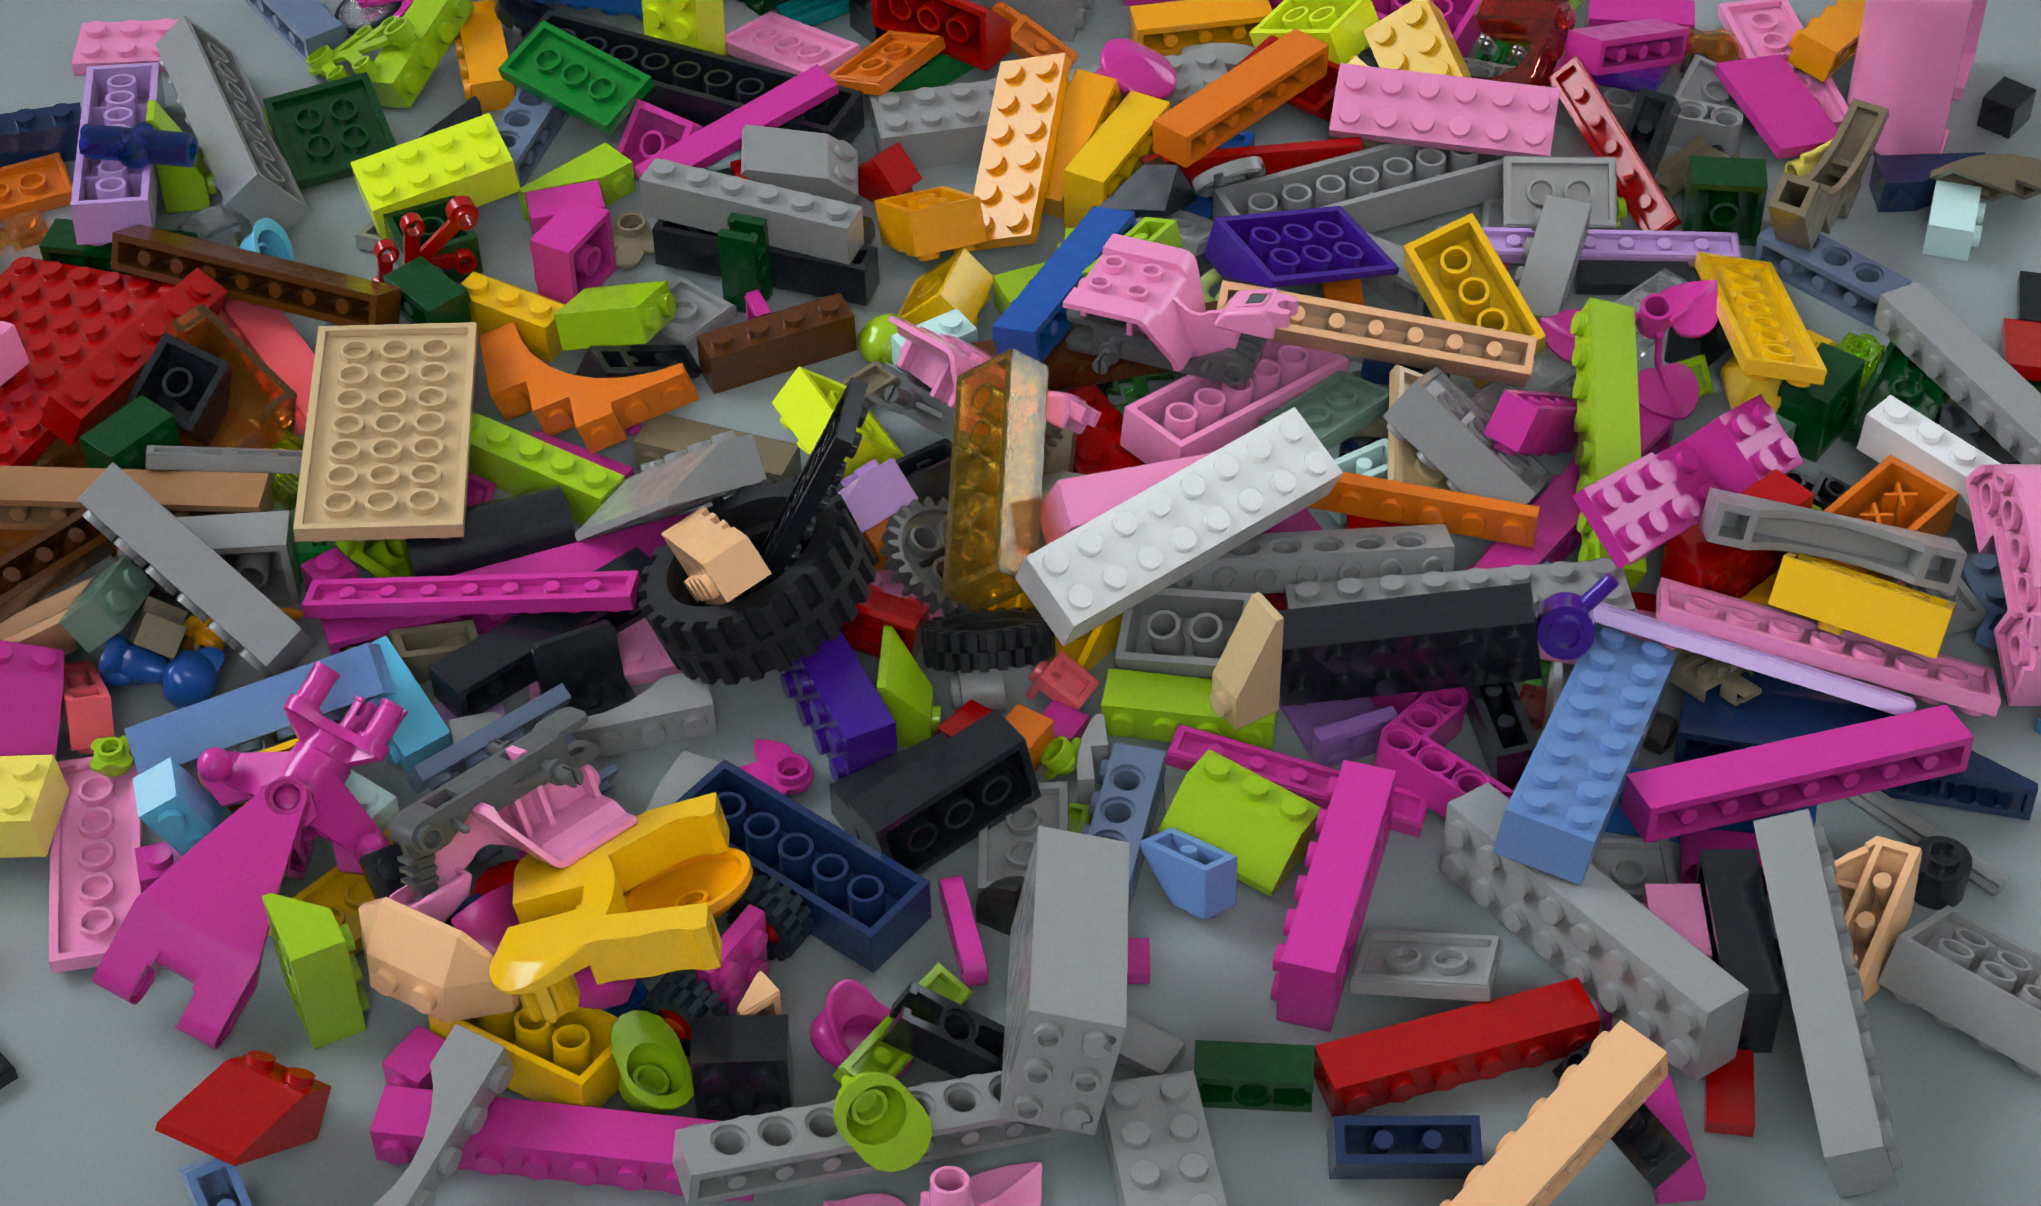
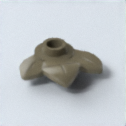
M628 212L619 216L614 228H612L616 266L621 270H629L637 267L642 262L645 254H655L653 232L649 222L640 213Z

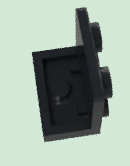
M602 620L538 641L531 647L540 695L563 683L572 697L566 707L585 711L587 716L609 711L637 697L624 677L616 630L609 620Z

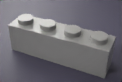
M1547 195L1543 209L1536 208L1532 222V231H1535L1534 238L1527 237L1523 251V259L1526 260L1525 267L1518 266L1514 283L1538 323L1540 318L1550 317L1565 310L1590 228L1592 203Z

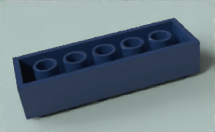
M725 759L676 801L680 802L717 792L730 829L729 847L741 850L749 857L753 868V876L766 875L768 881L774 877L779 880V886L783 887L787 884L792 889L789 893L793 896L799 894L803 899L800 903L801 906H808L811 911L808 915L814 919V924L811 926L814 929L811 935L872 973H875L932 917L930 881Z

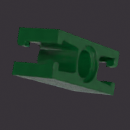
M731 212L727 218V225L730 230L721 229L717 235L723 299L735 305L737 312L746 313L745 296L747 292L759 290L765 301H768L773 294L767 219Z
M1195 1040L1194 1073L1204 1108L1312 1112L1314 1045Z

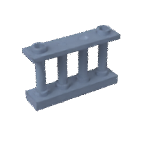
M563 683L559 684L415 765L407 779L416 794L427 788H430L431 791L436 790L454 779L453 773L466 766L470 769L490 757L486 751L490 740L494 742V738L502 741L518 740L528 734L527 731L533 729L536 723L554 712L565 708L572 698ZM572 732L565 737L566 744L568 745L576 741ZM615 762L597 772L601 780V784L598 787L602 795L612 789L610 783L619 771ZM489 844L482 847L475 854L469 865L475 861L480 866L490 862L503 852L500 848L503 845Z

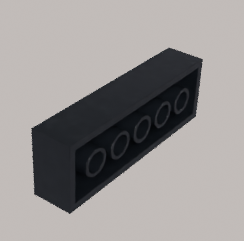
M1531 582L1277 610L1284 617L1280 696L1283 706L1306 705L1336 700L1347 701L1355 698L1392 696L1402 693L1437 691L1440 689L1469 686L1479 687L1488 684L1543 679Z

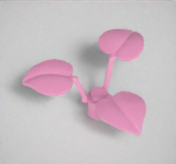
M1039 1161L999 1167L981 1172L969 1178L966 1171L959 1167H940L931 1174L930 1191L921 1192L918 1206H1041L1042 1163ZM868 1193L843 1200L823 1201V1206H907L901 1199L883 1193Z

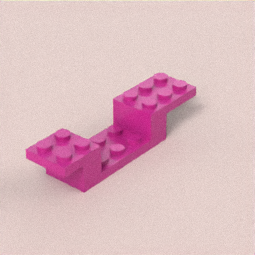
M1760 394L1720 415L1679 443L1656 455L1653 452L1585 487L1572 497L1616 567L1620 569L1660 549L1680 534L1698 524L1701 520L1710 487L1740 494L1775 469L1783 474H1787L1805 462L1798 453V448L1794 441L1787 436L1776 419L1773 408L1765 402Z

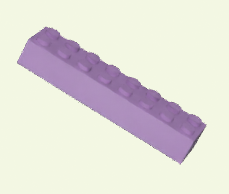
M160 62L87 66L70 202L77 245H105L112 242L113 232L139 224L155 228L159 177L146 124L147 103L150 100H156L163 110L165 108Z

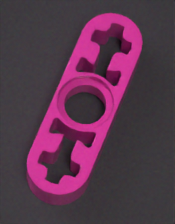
M959 875L938 879L941 907L962 983L968 988L988 984V972L985 955L963 878Z

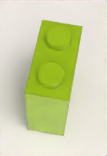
M667 281L585 288L554 314L562 349L565 351L588 349L590 346L646 344L676 317V301L673 294L670 293Z

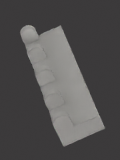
M147 445L146 470L269 473L270 482L275 483V473L300 474L303 450Z

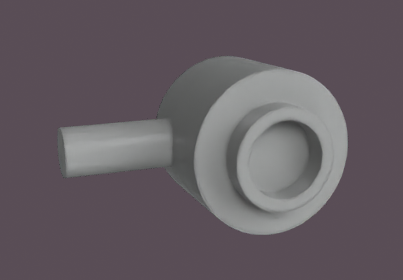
M996 668L989 669V672L973 670L971 673H961V670L955 672V675H948L952 709H960L972 699L986 708L997 709L1001 714H1005L1006 702L1002 671Z

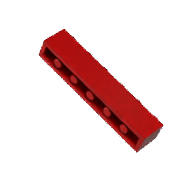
M199 268L193 270L49 395L40 424L72 447L80 440L79 437L95 427L128 397L164 332L186 343H190L217 319L228 290Z
M1577 977L1492 999L1490 1002H1480L1314 1045V1079L1332 1118L1347 1114L1356 1115L1365 1112L1369 1108L1392 1102H1406L1415 1096L1438 1090L1448 1091L1460 1084L1479 1079H1493L1502 1073L1525 1067L1535 1068L1545 1062L1566 1057L1587 1040L1592 1045L1599 1034L1601 1019Z

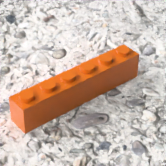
M1297 29L1287 33L1154 119L1152 126V151L1184 168L1189 167L1325 77L1328 67L1329 44Z

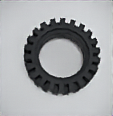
M999 607L995 610L984 608L978 609V612L967 610L961 611V614L950 613L945 614V617H934L932 620H927L921 625L924 665L937 671L956 672L961 670V673H971L973 670L989 672V669L996 668L999 671L1008 670V667L1011 666L1022 668L1026 667L1025 664L1035 665L1040 663V661H1047L1050 657H1054L1056 653L1054 633L1036 608L1024 610L1023 607H1014L1010 610H1006V607Z

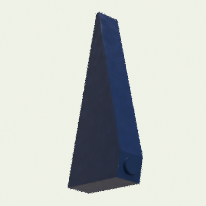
M1745 671L1739 675L1760 687L1762 692L1760 695L1737 706L1719 696L1721 684L1706 691L1704 703L1686 691L1683 692L1673 762H1685L1895 715L1753 671L1752 677ZM1971 750L1967 769L1964 772L1880 791L1895 799L2030 821L2038 793V783Z

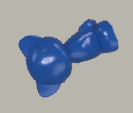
M117 633L107 640L99 661L98 671L106 687L162 683V690L166 701L176 706L177 710L210 699L216 688L218 672L224 664L226 657L224 652L215 647H204L199 650L186 649L180 651L174 659L168 660L164 655L135 645Z

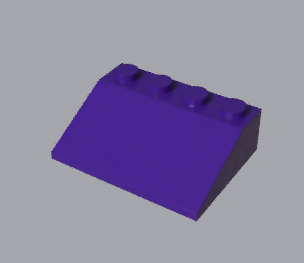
M1341 206L1215 217L1204 252V257L1222 277L1269 288L1397 275L1400 269Z

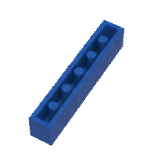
M1093 206L1050 259L1045 262L1039 272L1029 281L1023 291L1012 301L1007 310L993 324L991 335L996 345L998 360L1037 366L1044 362L1074 325L1073 322L1068 321L1066 318L1068 308H1063V301L1074 287L1077 288L1080 279L1083 277L1082 271L1102 255L1103 246L1113 233L1125 235L1136 225L1135 211Z

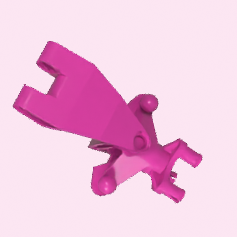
M318 661L314 662L311 671L296 695L290 694L282 707L299 740L292 751L240 753L212 747L199 755L197 761L198 775L219 804L224 808L246 803L196 843L135 899L93 977V983L133 1005L138 1004L145 996L162 967L194 984L192 990L195 993L186 1007L179 1024L175 1025L174 1028L214 1050L218 1049L225 1041L258 986L264 947L270 928L262 896L268 893L279 895L284 875L303 880L308 869L315 839L318 836L332 843L340 872L364 875L359 864L361 856L392 845L345 786V782L350 776V770L353 766L383 762L390 750L387 745L408 712L386 698L381 700V704L378 707L370 701L365 703V698L356 695L352 706L341 724L333 722L321 715L322 711L319 708L336 680L340 678V675L332 668Z

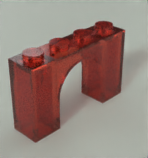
M1483 0L1476 16L1483 34L1489 35L1495 41L1527 43L1530 45V48L1525 58L1515 68L1504 74L1494 77H1471L1550 87L1551 83L1548 77L1553 74L1558 59L1563 56L1568 31L1574 28L1576 22V14L1569 1Z

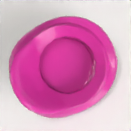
M1116 38L1105 43L1100 53V68L1095 73L1117 79L1121 95L1125 97L1132 90L1164 100L1173 93L1176 87L1177 74L1174 67L1165 57L1146 46L1129 39Z
M853 979L841 980L831 988L826 997L825 1008L811 1024V1044L826 1062L838 1069L890 1014L891 1010L879 1003L860 982ZM915 1057L901 1071V1073L896 1077V1079L901 1078L907 1072V1070L911 1067Z

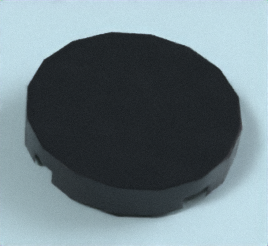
M498 0L494 9L497 18L506 28L512 30L513 26L522 30L520 35L523 37L548 10H552L547 5L535 2L534 0Z

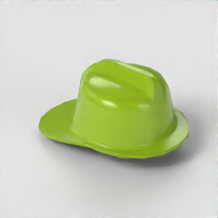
M633 1010L621 1015L612 1026L610 1044L619 1070L617 1084L623 1100L636 1111L652 1114H662L665 1110H674L686 1105L694 1096L692 1074L674 1029L661 1016L649 1011Z
M863 1072L853 1077L844 1075L841 1078L842 1087L838 1091L833 1109L834 1124L839 1134L866 1163L876 1170L896 1172L906 1170L919 1162L928 1150L932 1137L931 1120L924 1107L898 1079L889 1073Z

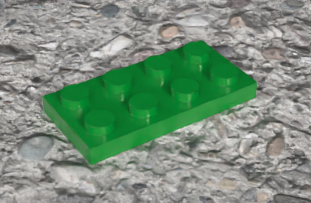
M544 20L498 68L503 79L608 135H611L629 115L637 99L642 100L654 87L651 76Z

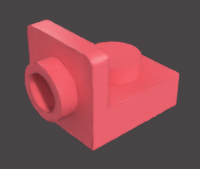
M1060 650L1051 663L1041 661L1029 675L1028 679L1034 684L1025 696L1032 700L1041 690L1050 699L1079 710L1100 684V681Z

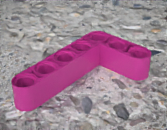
M1464 687L1426 691L1382 729L1374 759V766L1396 770L1395 786L1411 791L1426 801L1430 809L1445 818L1448 802L1488 782L1509 799H1511L1514 790L1444 748L1460 733L1469 701L1468 692Z

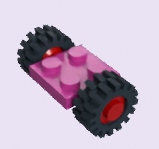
M766 875L752 876L743 896L726 912L729 914L726 918L728 924L732 925L721 936V967L708 971L696 969V976L691 973L685 976L682 970L666 973L643 999L641 1009L661 1016L674 1029L685 1056L690 1057L692 1017L734 1016L756 974L762 971L767 976L770 968L768 959L773 961L776 957L779 961H784L786 958L789 959L813 931L814 928L811 926L814 924V919L808 916L811 913L809 907L801 906L800 903L803 899L799 894L793 896L789 893L792 888L787 884L781 887L779 886V880L774 877L768 881Z

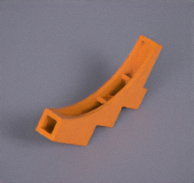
M515 322L479 335L489 393L505 422L533 411L545 434L553 436L576 427L591 454L628 440L627 428L699 400L696 388L682 363L634 376L592 378L563 372L548 366L530 352Z

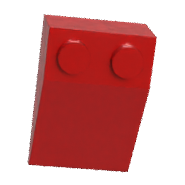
M250 1050L246 1055L223 1062L159 1119L155 1130L228 1164L238 1166L317 1140L332 1086L316 1080L315 1074L307 1069L289 1068L275 1062L276 1057L268 1052Z

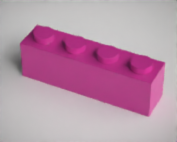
M1650 18L1570 29L1564 45L1563 65L1577 56L1583 61L1590 74L1600 76L1683 63L1690 28L1659 18Z
M1504 390L1483 434L1495 440L1492 445L1494 448L1510 456H1515L1516 453L1524 456H1529L1530 453L1542 456L1543 453L1555 456L1556 453H1571L1578 440V432L1574 431L1577 402L1558 392Z

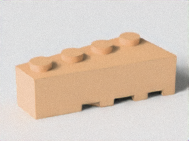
M704 506L661 533L689 578L684 580V583L697 602L700 600L702 602L705 601L707 605L728 603L772 574L749 537L735 527L731 528L725 520L720 521L716 514L710 513Z

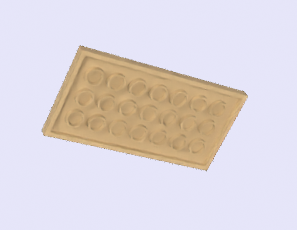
M476 322L318 326L293 526L295 542L464 537L478 337Z

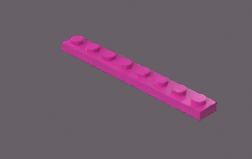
M638 570L312 580L301 607L305 619L324 618L327 620L356 617L371 619L393 616L411 618L431 615L579 613L582 611L620 612L634 609L638 596V586L641 585Z

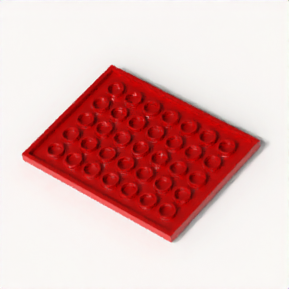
M21 256L11 263V266L0 275V321L15 325L30 363L0 387L1 466H29L58 438L40 424L49 395L176 285L145 277L69 265L56 261H46L28 256Z

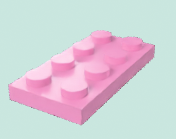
M772 11L725 35L726 54L740 60L797 75L816 64L827 74H830L861 51L860 44Z

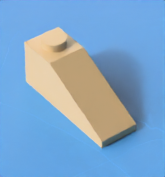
M1260 592L1251 595L1212 673V693L1209 696L1211 706L1214 712L1219 717H1224L1235 730L1279 710L1284 617Z

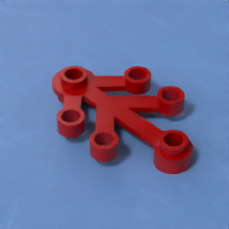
M457 196L451 199L445 208L448 220L421 247L420 237L426 230L421 216L417 213L404 215L399 223L403 232V265L422 256L432 265L439 266L442 270L456 268L461 274L472 272L477 266V259L469 248H460L453 253L436 254L459 230H470L477 224L479 211L473 200L468 196ZM417 223L415 227L408 228L411 224ZM390 239L380 240L374 246L373 251L377 258L378 274L372 279L374 281L384 283L383 276L393 271V263L399 258V250L394 241ZM391 250L388 254L382 255L384 251ZM469 258L466 262L460 263L462 260Z

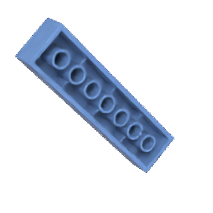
M1596 623L1594 624V642L1591 648L1578 658L1505 809L1492 852L1579 885L1583 882L1624 788L1626 774L1631 772L1662 701L1678 652L1667 649L1658 642L1644 641L1624 634L1619 629L1604 627Z

